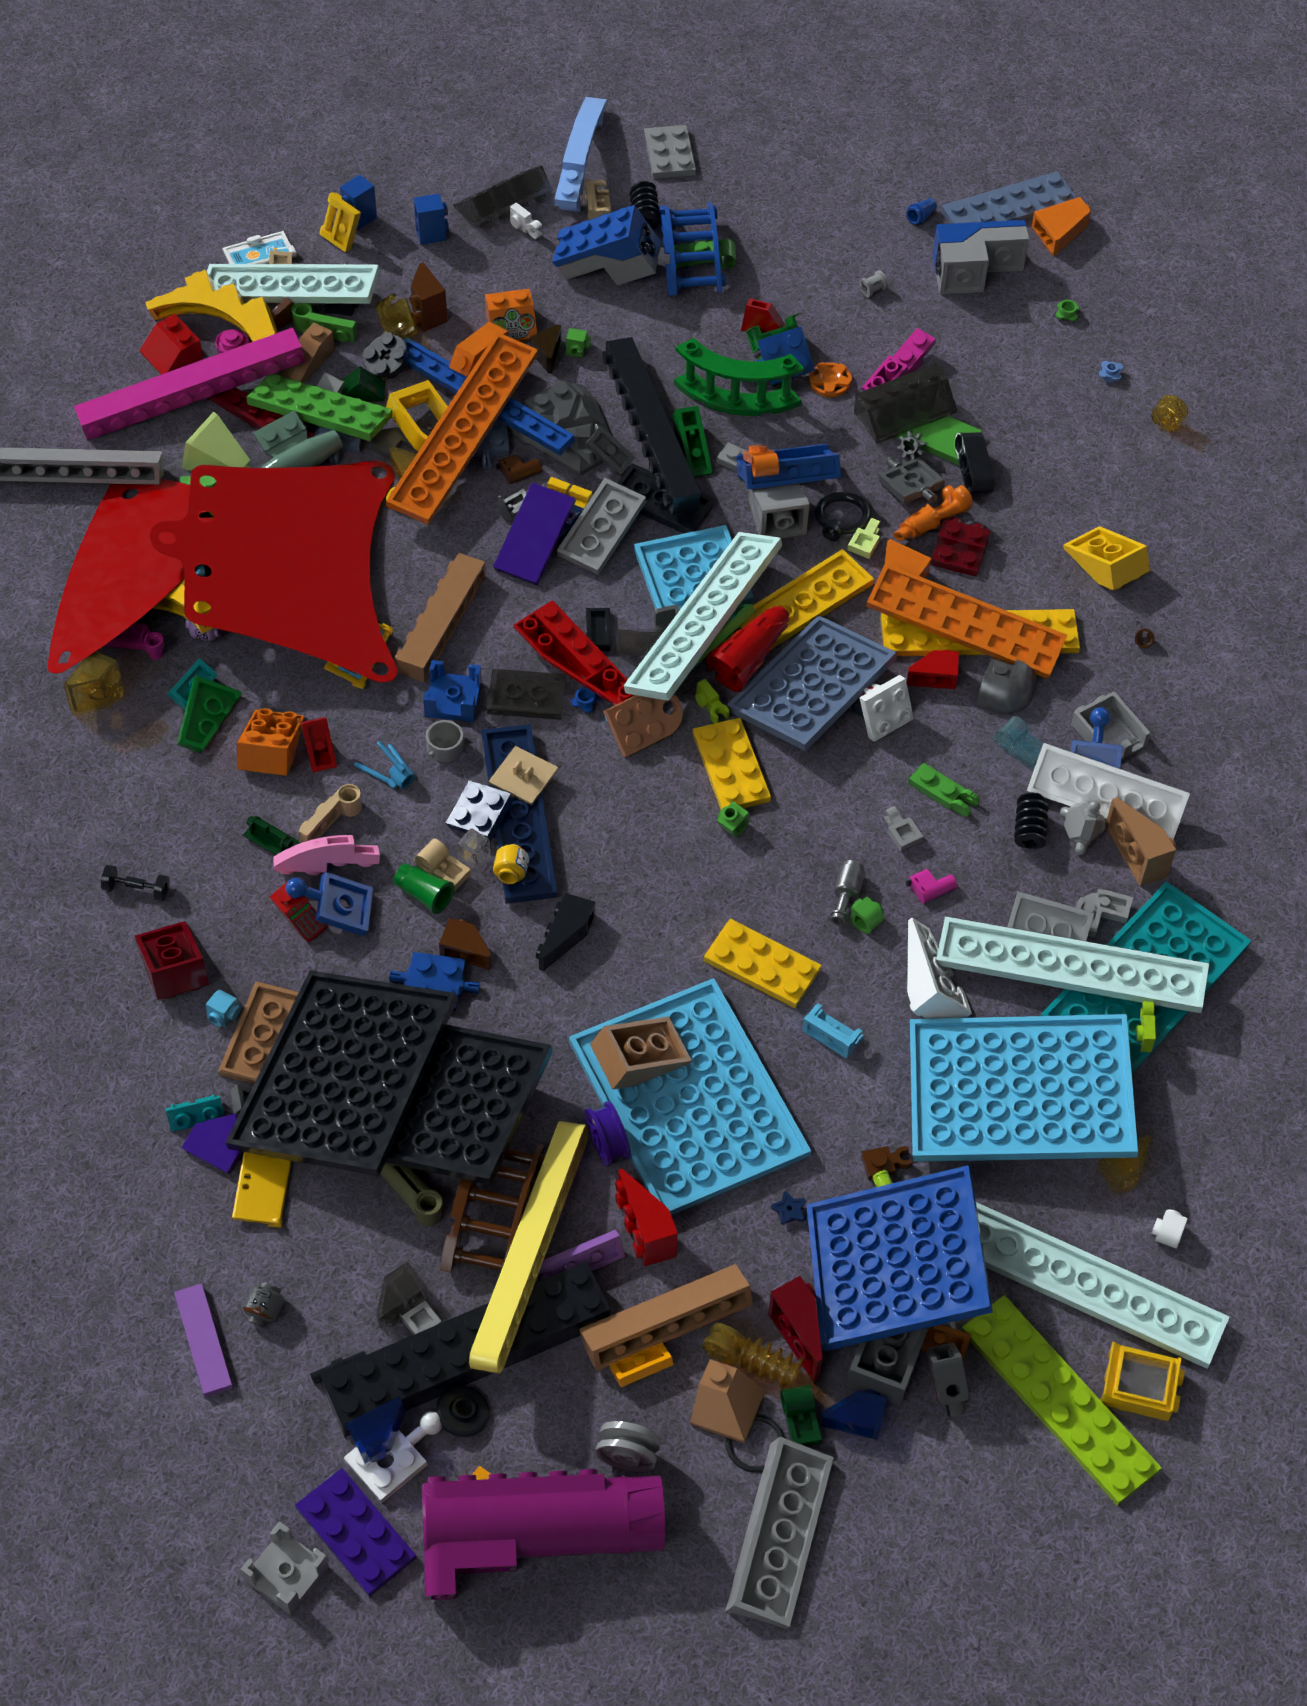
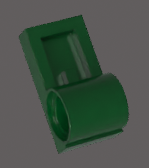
M810 1384L780 1390L779 1396L790 1440L806 1447L821 1444L822 1438L815 1414V1402Z

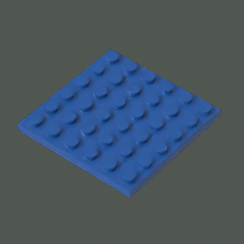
M969 1165L806 1204L818 1324L823 1351L993 1313L972 1173Z

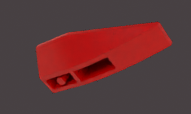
M553 600L513 625L514 629L543 660L614 706L635 696L625 692L624 684L628 679Z

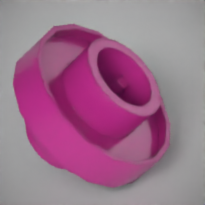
M229 329L221 332L215 341L218 354L249 343L248 336L238 329Z

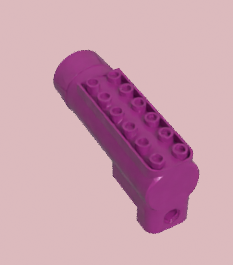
M597 1469L580 1470L578 1475L567 1476V1471H551L548 1477H537V1472L519 1473L518 1478H507L505 1473L489 1474V1478L484 1480H477L476 1475L458 1476V1481H446L445 1476L428 1477V1483L422 1484L425 1600L455 1599V1574L512 1572L516 1570V1558L592 1554L628 1555L633 1552L664 1551L665 1510L661 1476L625 1477V1475H622L621 1477L605 1478L604 1474H597Z

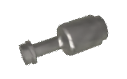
M847 860L839 869L834 887V893L839 898L836 910H833L830 915L831 922L838 926L846 924L849 915L846 913L849 901L857 899L860 894L865 872L864 866L857 861Z

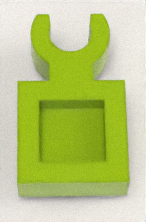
M1143 1001L1142 1008H1140L1141 1025L1136 1026V1041H1140V1052L1151 1053L1156 1040L1154 1002Z

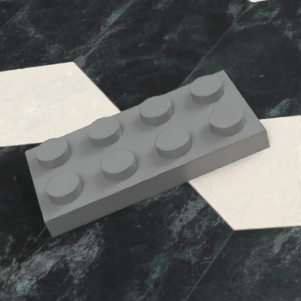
M604 478L557 549V556L599 575L645 505L646 497Z

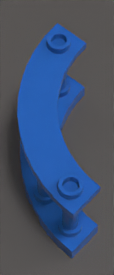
M707 202V209L673 211V209H669L668 205H659L660 228L664 236V254H669L670 263L665 264L667 294L677 295V290H681V287L716 285V292H722V287H726L725 273H721L716 226L717 206H713L712 202ZM708 224L710 227V231L681 233L672 231V229H675V226ZM712 240L713 251L688 253L674 251V244H677V242ZM714 260L715 276L692 278L676 276L675 265H679V262Z

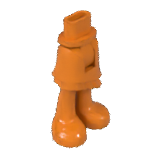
M950 485L945 486L941 491L943 503L935 508L927 504L899 525L900 529L893 533L895 539L904 541L907 538L919 537L931 529H937V526L941 525L940 521L942 519L969 511L973 506L970 492L962 485L956 489Z

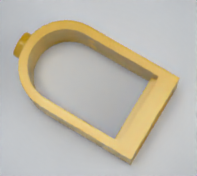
M429 380L390 393L386 408L392 409L393 420L416 451L420 450L428 436L420 430L407 412V409L426 403L439 421L448 407Z

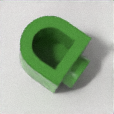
M569 328L566 338V355L584 357L585 349L590 350L592 337L588 336V331Z
M732 801L729 806H725L719 812L717 822L721 828L734 837H738L747 828L750 822V815L748 811Z
M867 896L863 900L861 898L858 899L851 907L850 923L865 934L871 933L885 919L882 906L877 902H873Z

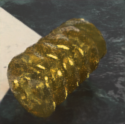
M751 1335L740 1353L738 1367L744 1368L748 1364V1372L752 1374L759 1368V1378L763 1379L769 1374V1383L774 1384L779 1379L780 1389H785L789 1384L791 1388L800 1373L804 1359L800 1358L794 1364L792 1363L793 1353H789L783 1358V1348L780 1347L773 1353V1343L769 1342L763 1348L761 1347L762 1338L759 1337L753 1343L751 1342Z

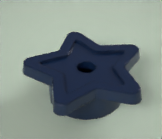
M785 1191L782 1200L772 1204L770 1208L778 1213L781 1225L795 1220L803 1222L804 1216L801 1209L805 1205L806 1200L804 1198L794 1199Z

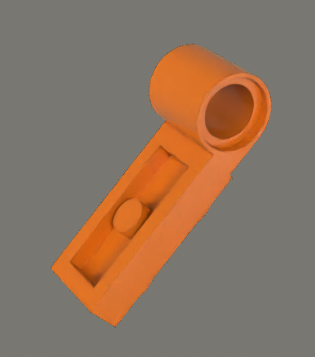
M752 445L749 446V450L743 451V460L752 464L754 477L779 474L778 456L774 451L767 449V446Z

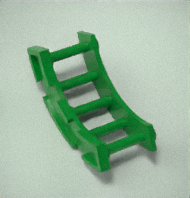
M695 338L675 347V351L686 360V373L675 378L674 385L690 399L698 400L706 404V407L732 415L760 416V413L773 412V414H777L801 406V399L791 389L792 376L804 371V367L792 354L767 361H741L714 353ZM695 366L706 372V380L695 372ZM715 376L730 379L731 391L715 386ZM782 379L781 389L766 392L767 381ZM740 381L758 382L757 393H740Z

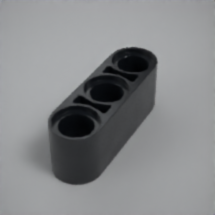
M981 432L957 433L955 449L965 488H967L970 494L992 493L995 480L983 434Z

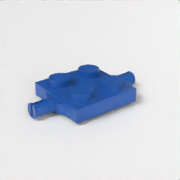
M413 952L411 964L406 973L391 970L389 975V982L405 983L407 986L456 993L458 1000L463 992L479 994L480 983L465 981L466 961L460 958ZM457 1001V1003H456V1005H455L453 1011H456L458 1001Z

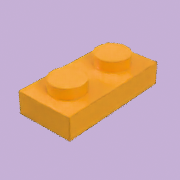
M661 1342L610 1364L609 1368L620 1387H624L672 1366L673 1360Z

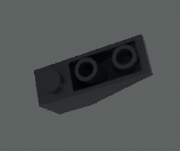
M565 893L562 902H557L554 910L555 919L553 923H548L545 931L546 940L544 944H539L536 952V959H539V970H546L587 936L595 917V901Z

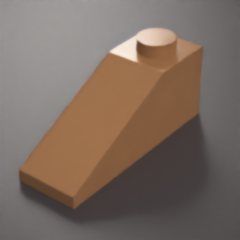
M313 323L299 339L306 362L282 370L281 377L305 383L335 350L333 331L316 323Z

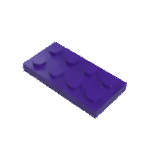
M343 1468L295 1504L297 1511L368 1597L417 1559L416 1554Z

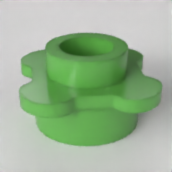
M1063 300L1057 304L1058 312H1056V318L1070 321L1078 319L1076 313L1079 311V306L1076 302Z

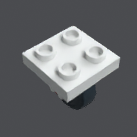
M901 675L886 683H873L869 688H865L864 693L852 704L854 712L858 716L864 717L868 737L873 742L914 719L906 679Z

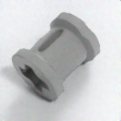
M881 270L876 271L873 276L867 279L862 278L859 280L860 290L867 298L880 289L886 290L889 286L887 277Z

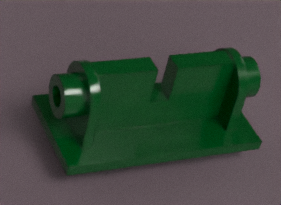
M250 816L247 819L246 824L249 828L243 836L275 856L299 844L298 840L264 821L259 816Z

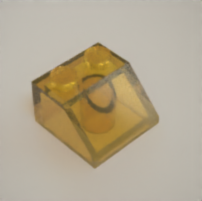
M94 652L85 658L63 685L71 714L74 716L110 708L115 701L121 699L124 693L117 660L99 652Z

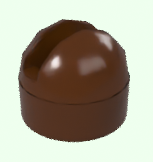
M1141 628L1136 632L1135 642L1139 647L1148 648L1154 643V633L1150 629ZM1143 631L1148 632L1145 643H1141Z

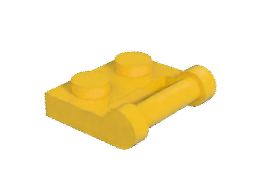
M332 192L328 196L327 201L329 205L324 225L321 226L319 233L346 253L352 249L361 212L342 200L340 194Z

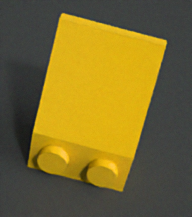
M1101 526L1063 545L1064 550L1098 584L1110 590L1120 589L1123 585L1132 580L1139 579L1150 571L1146 545Z

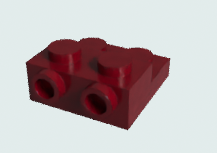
M959 518L944 519L932 555L931 565L977 577L988 544L990 530L979 523L973 524V526L964 524Z

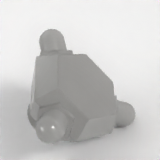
M1097 801L1077 803L1070 808L1063 807L1060 810L1061 816L1065 818L1064 827L1069 839L1076 844L1075 852L1078 855H1084L1087 851V846L1090 845V841L1098 837L1105 829V818L1099 812L1100 803Z

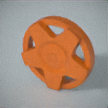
M821 362L816 365L815 371L809 375L811 389L824 397L841 396L850 389L852 384L851 373L842 363ZM817 386H823L824 390L818 388ZM836 387H843L835 391Z

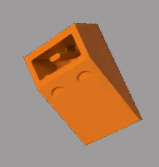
M266 708L255 709L237 742V770L287 776L293 764L302 729L301 722L304 721L305 715H297L295 712L290 711L284 713L273 712Z

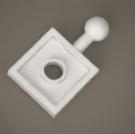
M435 1411L426 1412L420 1419V1426L406 1437L389 1419L344 1457V1460L376 1498L383 1503L428 1465L427 1461L413 1446L425 1437L426 1434L435 1435L442 1429L440 1418ZM383 1455H391L394 1458L393 1464L388 1468L378 1466V1460Z

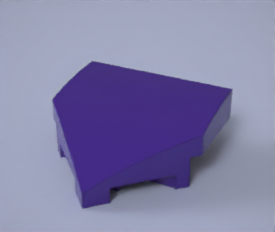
M238 1114L195 1124L181 1148L230 1174L242 1154L241 1151L228 1149L225 1143L238 1118Z

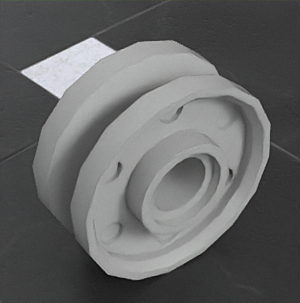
M623 1421L606 1422L601 1426L600 1437L602 1440L597 1443L595 1455L601 1461L615 1468L633 1472H648L655 1468L657 1457L654 1453L659 1451L661 1445V1438L655 1432L638 1424Z

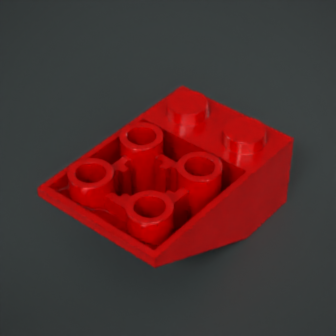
M619 1169L618 1181H615L617 1191L615 1200L618 1209H624L626 1218H623L627 1233L633 1234L635 1242L632 1243L636 1258H642L644 1267L677 1257L678 1232L669 1209L624 1169Z

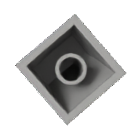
M799 483L749 489L748 499L758 535L785 538L807 534L809 501Z

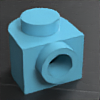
M217 990L206 1003L207 1018L215 1026L226 1027L230 1020L234 1021L240 1014L241 1006H239V999L222 990Z

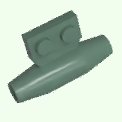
M295 411L253 432L264 453L272 457L271 460L260 468L316 467L343 447V443L335 430L307 439L306 428Z

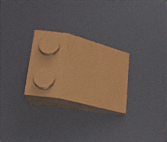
M1113 798L1105 828L1139 886L1141 887L1167 878L1176 852L1174 840L1169 838L1165 830L1119 798Z
M669 1016L604 1026L590 1044L613 1090L636 1086L688 1065L692 1061Z

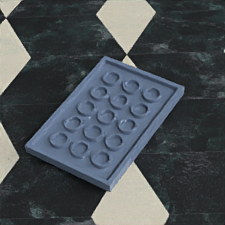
M818 615L727 704L729 713L807 751L864 693V689L869 688L897 660V654L893 650Z

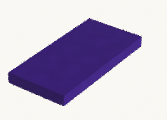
M532 482L493 568L538 586L576 503V499Z

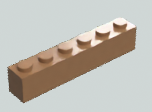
M458 553L455 560L449 563L447 574L444 579L441 578L439 580L437 591L434 596L429 597L424 613L419 614L413 632L410 631L408 633L403 649H399L396 653L395 663H397L398 674L425 683L430 674L431 661L439 659L486 577L485 561Z
M734 1264L580 1328L583 1348L596 1371L601 1370L661 1342L665 1343L753 1306L750 1285L737 1265Z

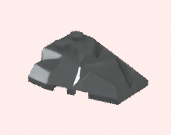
M563 380L530 397L523 403L524 406L574 434L576 441L561 456L507 425V429L520 443L536 447L538 453L542 455L547 453L556 458V463L578 475L604 463L584 445L598 427L602 426L608 433L610 432L596 399L583 385L570 384Z

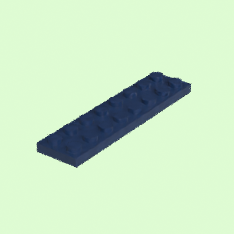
M531 724L481 730L488 781L515 746L536 756ZM542 792L532 805L514 797L511 806L495 833L497 848L499 849L510 844L518 845L528 853L529 863L524 879L514 884L503 883L505 904L557 898Z

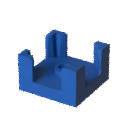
M432 660L430 665L429 691H425L423 698L425 717L474 722L482 685L481 665L470 664L468 666L469 676L447 674L445 673L443 661Z

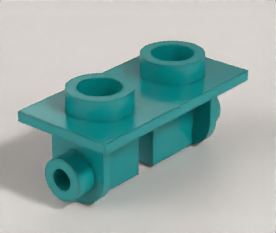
M211 1094L209 1097L196 1099V1102L191 1104L190 1101L176 1105L170 1104L171 1107L166 1108V1114L171 1132L191 1128L197 1123L223 1117L224 1111L220 1095L214 1096V1094Z

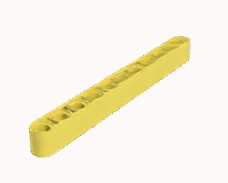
M559 1121L473 1343L469 1358L471 1369L500 1374L504 1368L588 1141V1125Z

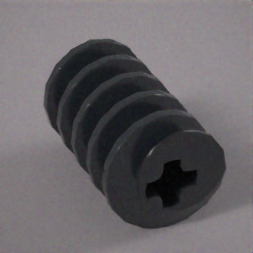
M639 181L630 190L631 206L635 205L650 227L654 229L660 223L656 186L650 181Z
M1024 793L1017 799L1014 841L1019 847L1039 849L1046 845L1045 837L1047 835V812L1049 805L1044 802V797L1039 793Z

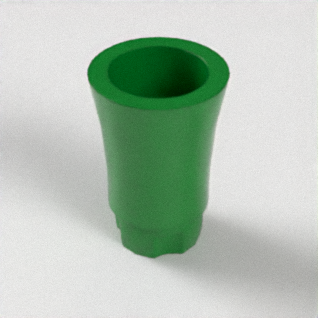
M406 863L398 868L393 879L396 886L426 906L433 914H440L451 902L455 891L453 882L436 877L419 867H413Z

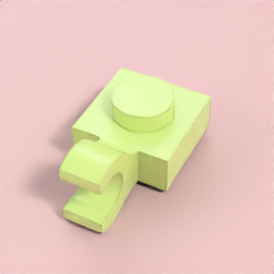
M871 518L865 530L858 528L848 544V551L870 559L879 543L880 536L877 534L880 530L878 528L880 521Z

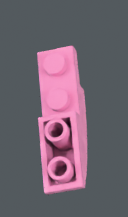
M353 835L328 836L309 840L292 846L273 857L274 871H279L281 874L305 872L308 875H318L320 872H327V863L335 866H345L348 863L370 867L373 864H379L380 861L377 845H354Z

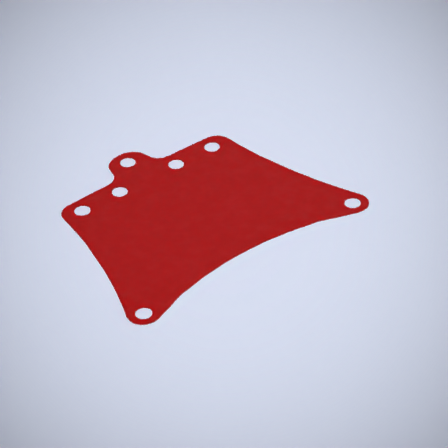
M382 461L290 468H247L215 465L195 467L191 472L186 517L179 521H161L153 526L149 535L154 549L159 553L180 560L184 565V612L188 620L201 626L247 635L331 662L373 681L389 682L397 676L396 664L381 635L374 610L369 569L373 527L380 504L394 481L395 473L393 468ZM381 467L385 469L387 475L385 478H376L371 474V469ZM202 476H211L216 480V485L211 488L204 487L200 483V478ZM202 510L210 511L214 515V520L203 522L199 520L197 514ZM170 532L174 534L176 540L172 544H164L159 540V534ZM200 564L207 565L211 568L212 573L208 577H201L196 574L195 567ZM198 601L207 602L211 606V610L207 614L198 613L194 609V604ZM377 662L384 663L389 671L386 675H377L373 672L372 665Z

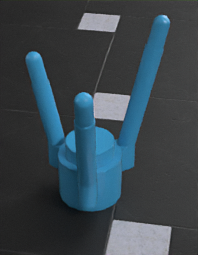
M378 741L377 745L394 764L389 770L390 778L358 762L354 763L355 767L387 783L393 789H396L397 786L405 789L412 784L416 776L394 746L388 744L387 748L381 741Z

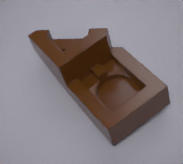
M286 297L271 312L276 328H281L293 320L292 306L294 304Z

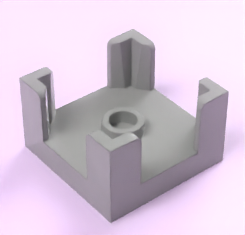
M279 1521L270 1532L272 1542L255 1563L249 1558L240 1570L246 1583L289 1615H292L327 1571L329 1564L325 1554L317 1548H314L313 1552L295 1540L291 1530Z

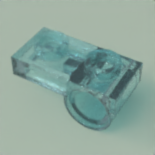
M1013 716L994 734L993 741L1033 768L1037 763L1043 743L1028 733V726L1021 718Z

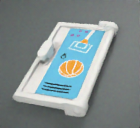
M284 231L263 237L256 235L247 238L245 242L222 248L229 264H268L270 250L292 252V258L297 257L293 245L289 243Z

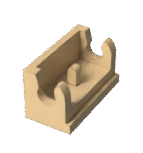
M585 179L588 220L600 217L603 214L612 213L609 189H597L599 186H607L605 180Z

